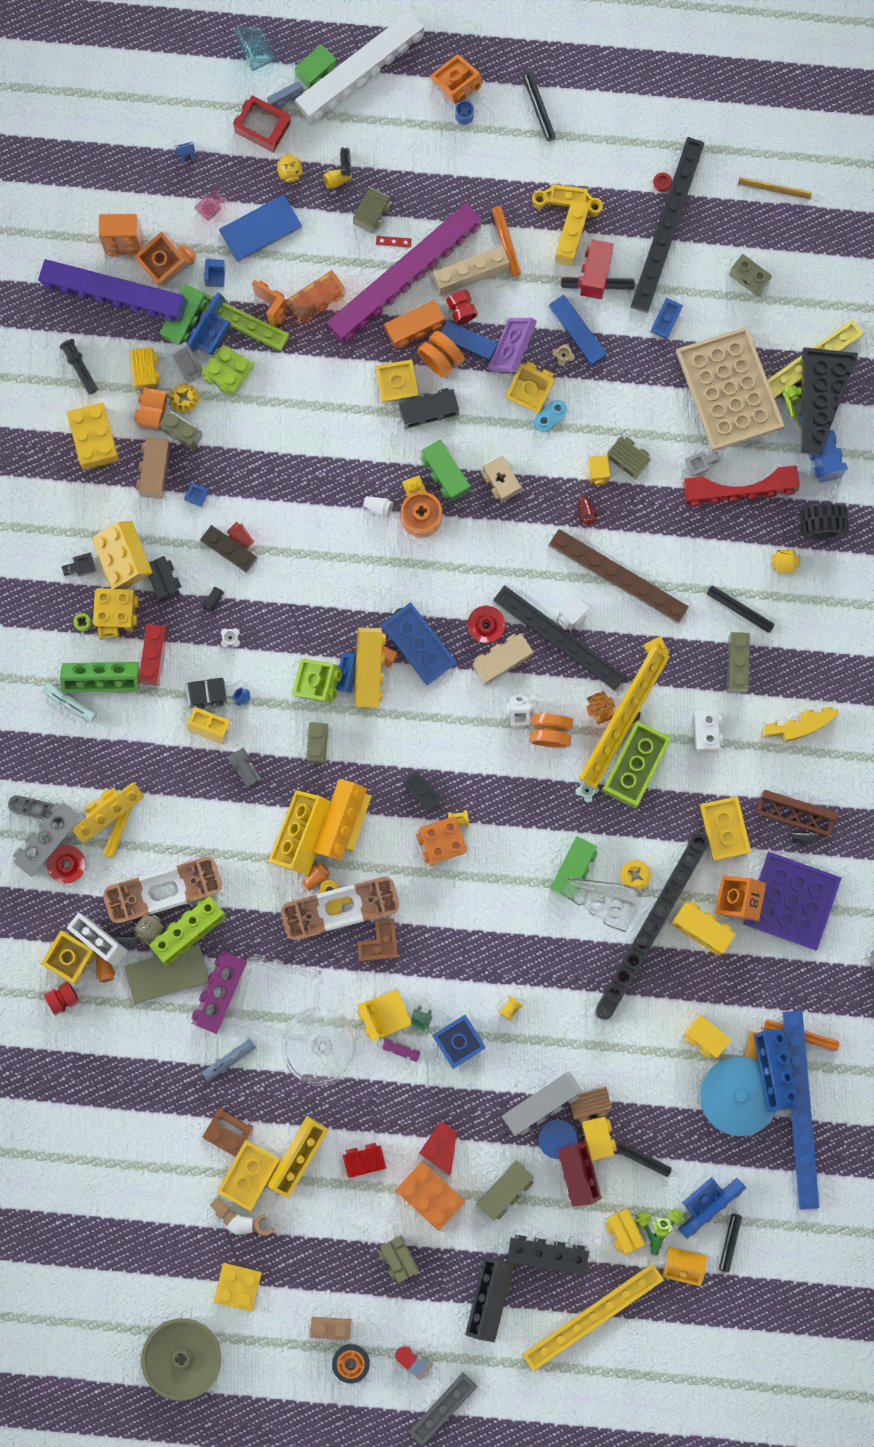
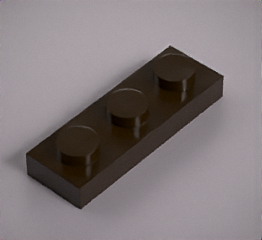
M210 525L200 539L202 543L246 574L258 559L257 556L213 525Z

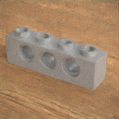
M64 801L60 804L57 802L50 810L52 814L49 818L44 817L38 824V831L35 834L32 832L26 838L27 844L23 849L19 847L13 854V863L30 877L34 875L81 818V815ZM55 818L63 819L64 823L61 827L53 826L52 822ZM49 833L51 835L50 841L42 842L40 840L41 834ZM30 848L38 849L39 853L36 857L28 856L27 852Z

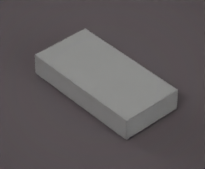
M186 342L170 352L188 382L202 373L203 370Z

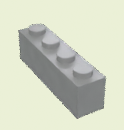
M568 1071L503 1114L502 1118L514 1136L518 1133L524 1135L531 1130L530 1125L536 1122L539 1125L547 1119L546 1115L550 1112L554 1115L562 1110V1104L568 1101L571 1104L579 1098L577 1094L582 1090Z

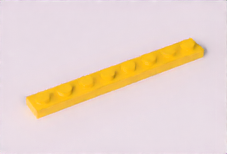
M656 646L651 648L578 779L591 788L596 789L670 657Z
M651 1263L522 1353L523 1357L531 1369L535 1371L664 1281L663 1277L654 1264Z

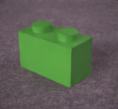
M320 44L294 68L295 76L309 89L337 67V60Z

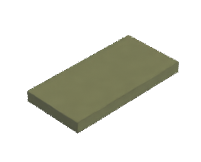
M200 944L190 947L167 967L164 966L158 957L125 966L134 1004L206 984L209 976Z

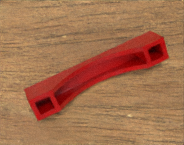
M797 465L778 467L764 480L747 486L731 487L720 485L704 476L684 478L682 483L685 505L691 504V507L701 506L702 503L707 502L711 505L719 504L723 500L737 502L740 498H747V500L757 499L758 496L772 498L782 493L785 496L794 495L800 488Z

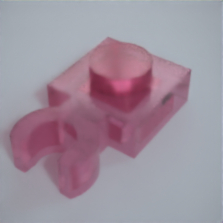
M220 188L214 190L213 197L207 194L195 206V210L208 222L221 210L219 203H225L228 199L227 194L223 197H218V194L221 192Z

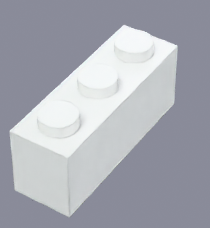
M79 912L67 927L69 931L104 960L115 966L119 964L128 952L127 949L93 921Z

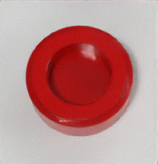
M665 172L658 173L653 180V186L658 192L668 191L672 184L671 176Z

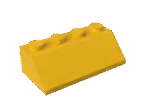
M296 790L268 862L308 876L317 854L313 850L331 801L321 796Z

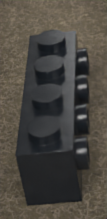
M515 1234V1238L510 1237L507 1262L586 1275L589 1251L585 1250V1246L574 1244L573 1248L565 1247L566 1243L554 1241V1244H548L546 1239L534 1238V1241L526 1240L527 1236Z
M484 1256L466 1328V1336L495 1343L514 1266L513 1263Z

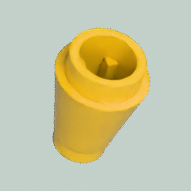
M342 169L327 171L326 174H323V180L328 189H334L352 179V174L349 177L347 175L343 176L341 174Z

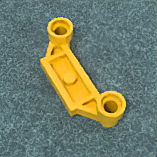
M551 184V188L545 191H536L532 197V202L536 209H542L548 204L570 207L571 203L589 207L588 212L592 217H597L603 207L600 199L592 198L588 194V189Z

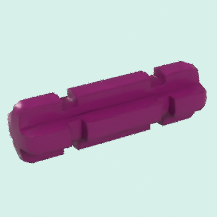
M385 1039L382 1049L390 1052L391 1050L393 1054L404 1058L410 1057V1060L415 1062L418 1061L420 1056L419 1050H411V1047L397 1042L394 1044L389 1039Z

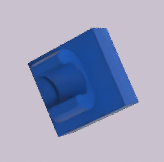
M193 141L175 145L177 156L180 155L182 163H185L184 156L186 154L191 156L192 161L195 160Z

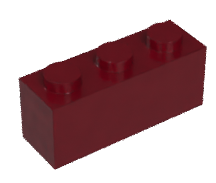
M587 1141L568 1143L557 1149L572 1207L592 1205L602 1199Z

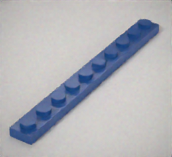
M803 1010L782 1012L783 1028L799 1107L790 1109L799 1210L818 1209L819 1196Z

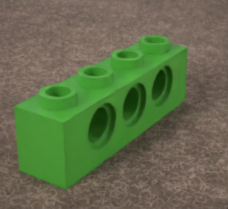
M139 662L62 663L60 673L62 693L139 691Z

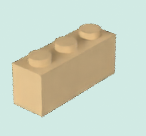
M522 634L511 635L506 639L507 642L505 644H497L490 649L491 652L485 656L481 654L474 659L475 662L472 667L484 686L533 656L534 652Z

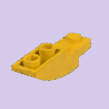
M833 707L822 708L821 712L806 710L798 717L799 723H796V720L786 721L785 725H777V723L766 724V727L761 730L762 737L782 735L783 743L803 738L828 724L839 713V709L833 710Z

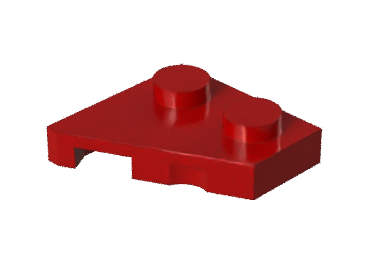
M440 1121L419 1154L450 1175L452 1173L457 1132Z

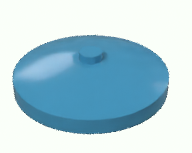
M746 1057L724 1059L715 1064L702 1081L700 1088L702 1111L707 1120L716 1129L725 1134L747 1136L757 1133L771 1122L776 1111L768 1112L760 1066L756 1060Z

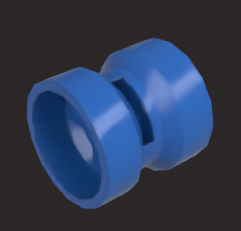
M460 101L456 105V121L462 125L470 124L474 117V107L469 101Z

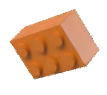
M99 214V238L105 255L110 257H118L119 255L134 257L143 248V232L137 214Z
M423 1161L416 1166L395 1190L438 1231L443 1228L465 1203V1200Z

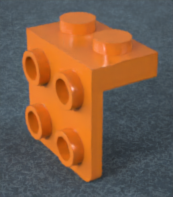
M253 280L254 294L271 304V307L266 312L269 324L277 327L278 324L281 325L288 311L285 296L278 290L273 291L269 289L265 282Z
M450 817L419 827L416 838L419 845H423L425 852H422L424 862L429 863L430 867L437 865L438 862L463 855L467 852L456 817Z

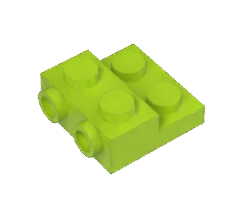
M223 344L214 358L212 357L203 369L202 376L204 377L203 380L208 384L213 385L214 383L219 386V390L224 394L228 395L230 393L234 396L255 365Z
M301 658L292 695L316 702L332 704V700H335L337 697V681L339 682L342 679L341 667L332 663Z

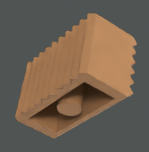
M606 1086L577 1094L579 1098L569 1104L573 1119H578V1122L589 1120V1115L597 1114V1117L608 1115V1110H612Z
M312 1317L310 1337L311 1339L314 1337L315 1339H347L348 1341L351 1337L352 1319Z

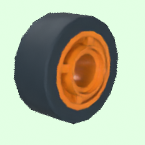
M347 1344L340 1347L332 1359V1369L335 1376L345 1383L354 1384L361 1381L367 1375L370 1368V1359L367 1352L356 1344ZM349 1358L354 1359L357 1363L353 1369H349L345 1365L346 1360Z

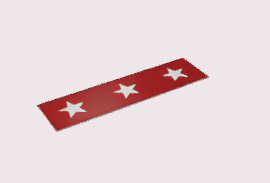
M376 236V245L411 247L412 238Z

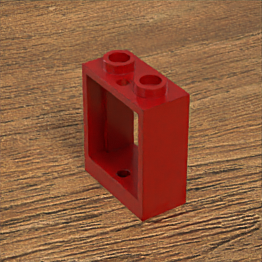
M251 95L249 100H245L240 116L237 115L233 121L236 134L274 153L291 124V115ZM254 106L280 119L269 138L243 126Z

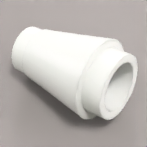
M366 496L363 506L384 517L390 515L393 502L387 498Z

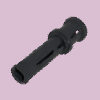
M74 339L63 342L59 348L64 351L68 358V364L73 365L88 395L98 391L99 388L82 361L83 355L78 352Z

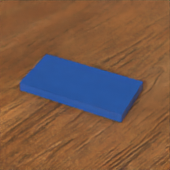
M283 194L219 229V232L234 258L239 262L302 228V224Z
M411 602L380 625L426 686L457 663Z

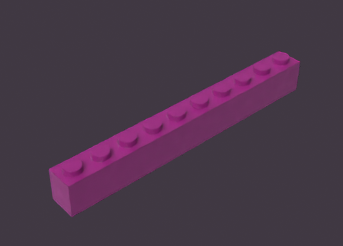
M465 203L327 321V328L341 343L350 341L355 336L357 330H362L369 324L371 318L378 317L383 312V308L387 305H392L401 293H406L411 288L412 283L415 281L419 282L425 276V272L429 269L433 270L439 264V260L443 257L447 258L453 252L452 249L457 245L461 246L467 240L466 237L471 233L475 234L481 228V218Z

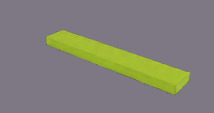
M206 293L205 295L207 296L208 303L206 308L203 311L201 310L200 313L206 312L207 308L209 307V301L212 298V296ZM223 303L217 315L231 322V328L281 352L290 337L289 333L227 303Z

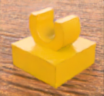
M420 475L402 482L407 497L418 491L426 492Z
M661 636L643 645L647 654H649L653 646L658 647L667 655L669 654Z

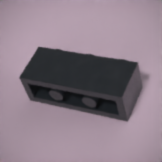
M444 388L439 390L438 393L432 395L425 393L420 395V398H406L399 403V410L405 429L459 415V407L454 389Z

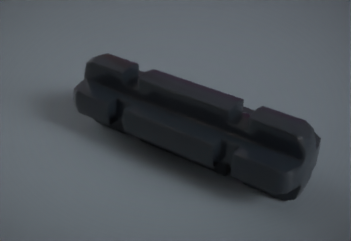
M342 147L340 149L341 174L349 177L352 171L350 149Z

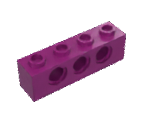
M222 952L221 955L218 954L214 963L216 965L214 972H211L207 978L208 986L206 991L203 990L200 995V1005L192 1014L193 1025L215 1034L218 1033L247 961L226 952ZM227 968L229 976L223 979L221 973ZM220 987L222 993L220 996L215 997L214 990ZM209 1005L214 1007V1012L211 1015L206 1013Z

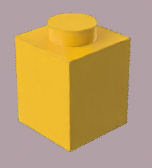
M608 455L588 458L590 484L604 485L606 482H609Z

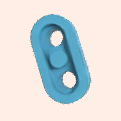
M561 400L552 401L535 417V428L539 432L551 430L565 417L567 412L566 404ZM556 406L561 408L559 412L554 410ZM541 419H546V420H547V423H546V424H542V423L540 422V420H541Z

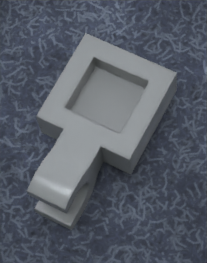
M703 452L686 458L685 462L691 476L694 477L709 471V465L719 462L720 457L717 452L708 456H704Z

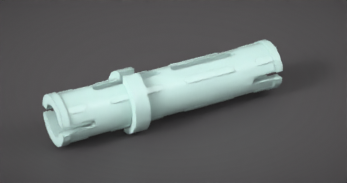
M50 682L42 690V693L56 700L57 704L64 705L90 723L97 715L96 711L67 693H62V690Z

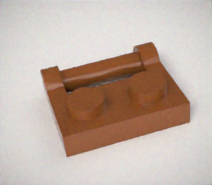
M219 1107L202 1138L236 1157L254 1126L249 1123L248 1125L226 1113L222 1107ZM220 1118L242 1130L243 1134L241 1137L218 1124Z

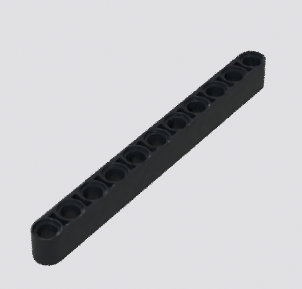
M696 834L690 839L597 1004L595 1015L598 1019L607 1020L615 1012L708 846V838L704 834ZM694 839H701L704 843L703 847L697 848L694 845ZM691 855L694 858V864H687L684 859L685 856ZM682 872L685 875L684 881L676 880L675 873ZM666 889H673L676 894L675 897L668 898L666 896ZM658 905H663L666 908L664 915L657 913L656 907ZM648 922L656 924L657 929L655 932H650L647 929ZM643 938L647 941L645 949L638 947V939ZM630 955L637 957V965L632 966L628 963ZM620 972H625L628 975L626 983L619 981L618 975ZM611 989H615L619 993V997L616 1000L609 997L608 993ZM601 1006H606L609 1009L607 1017L599 1014Z

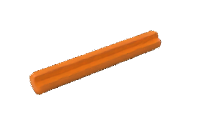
M502 207L492 208V214L501 244L510 262L509 270L511 276H519L521 270Z
M766 1020L763 1026L764 1030L784 1029L783 1024L771 1020ZM804 1031L806 1043L832 1051L838 1050L839 1041Z

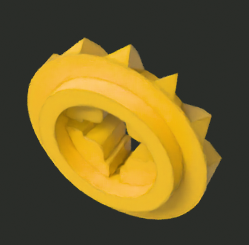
M183 383L171 389L169 402L175 411L188 413L198 405L199 394L192 385ZM185 393H187V398L189 399V401L183 400L180 403L181 398L179 397V395H184Z
M631 860L622 867L620 879L627 889L638 891L644 889L649 884L651 872L644 862ZM640 869L639 877L642 880L635 879L631 882L632 875L628 871L636 872V870Z

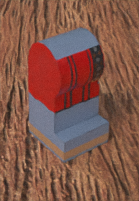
M407 1345L400 1346L396 1351V1360L418 1380H421L433 1365V1362L428 1358L424 1362L413 1354L411 1347Z

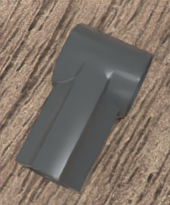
M244 747L227 757L247 788L261 781Z

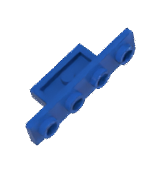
M218 292L210 299L209 307L206 312L201 314L200 322L190 333L187 344L192 353L198 347L213 355L231 325V322L217 315L225 301V297Z
M711 1177L682 1202L692 1217L678 1228L679 1232L686 1239L695 1235L698 1229L705 1223L710 1222L734 1198L740 1196L746 1189V1186L736 1178L722 1190Z

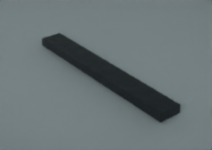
M504 585L493 599V602L613 691L619 687L627 676Z

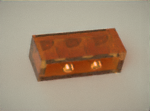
M333 270L288 298L286 305L299 324L307 322L316 312H322L333 301L338 302L345 294V287Z

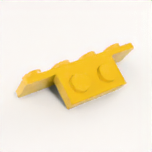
M131 783L119 793L114 787L111 790L104 791L99 799L87 804L83 810L86 818L75 825L72 831L82 843H85L144 798L143 793L135 783Z

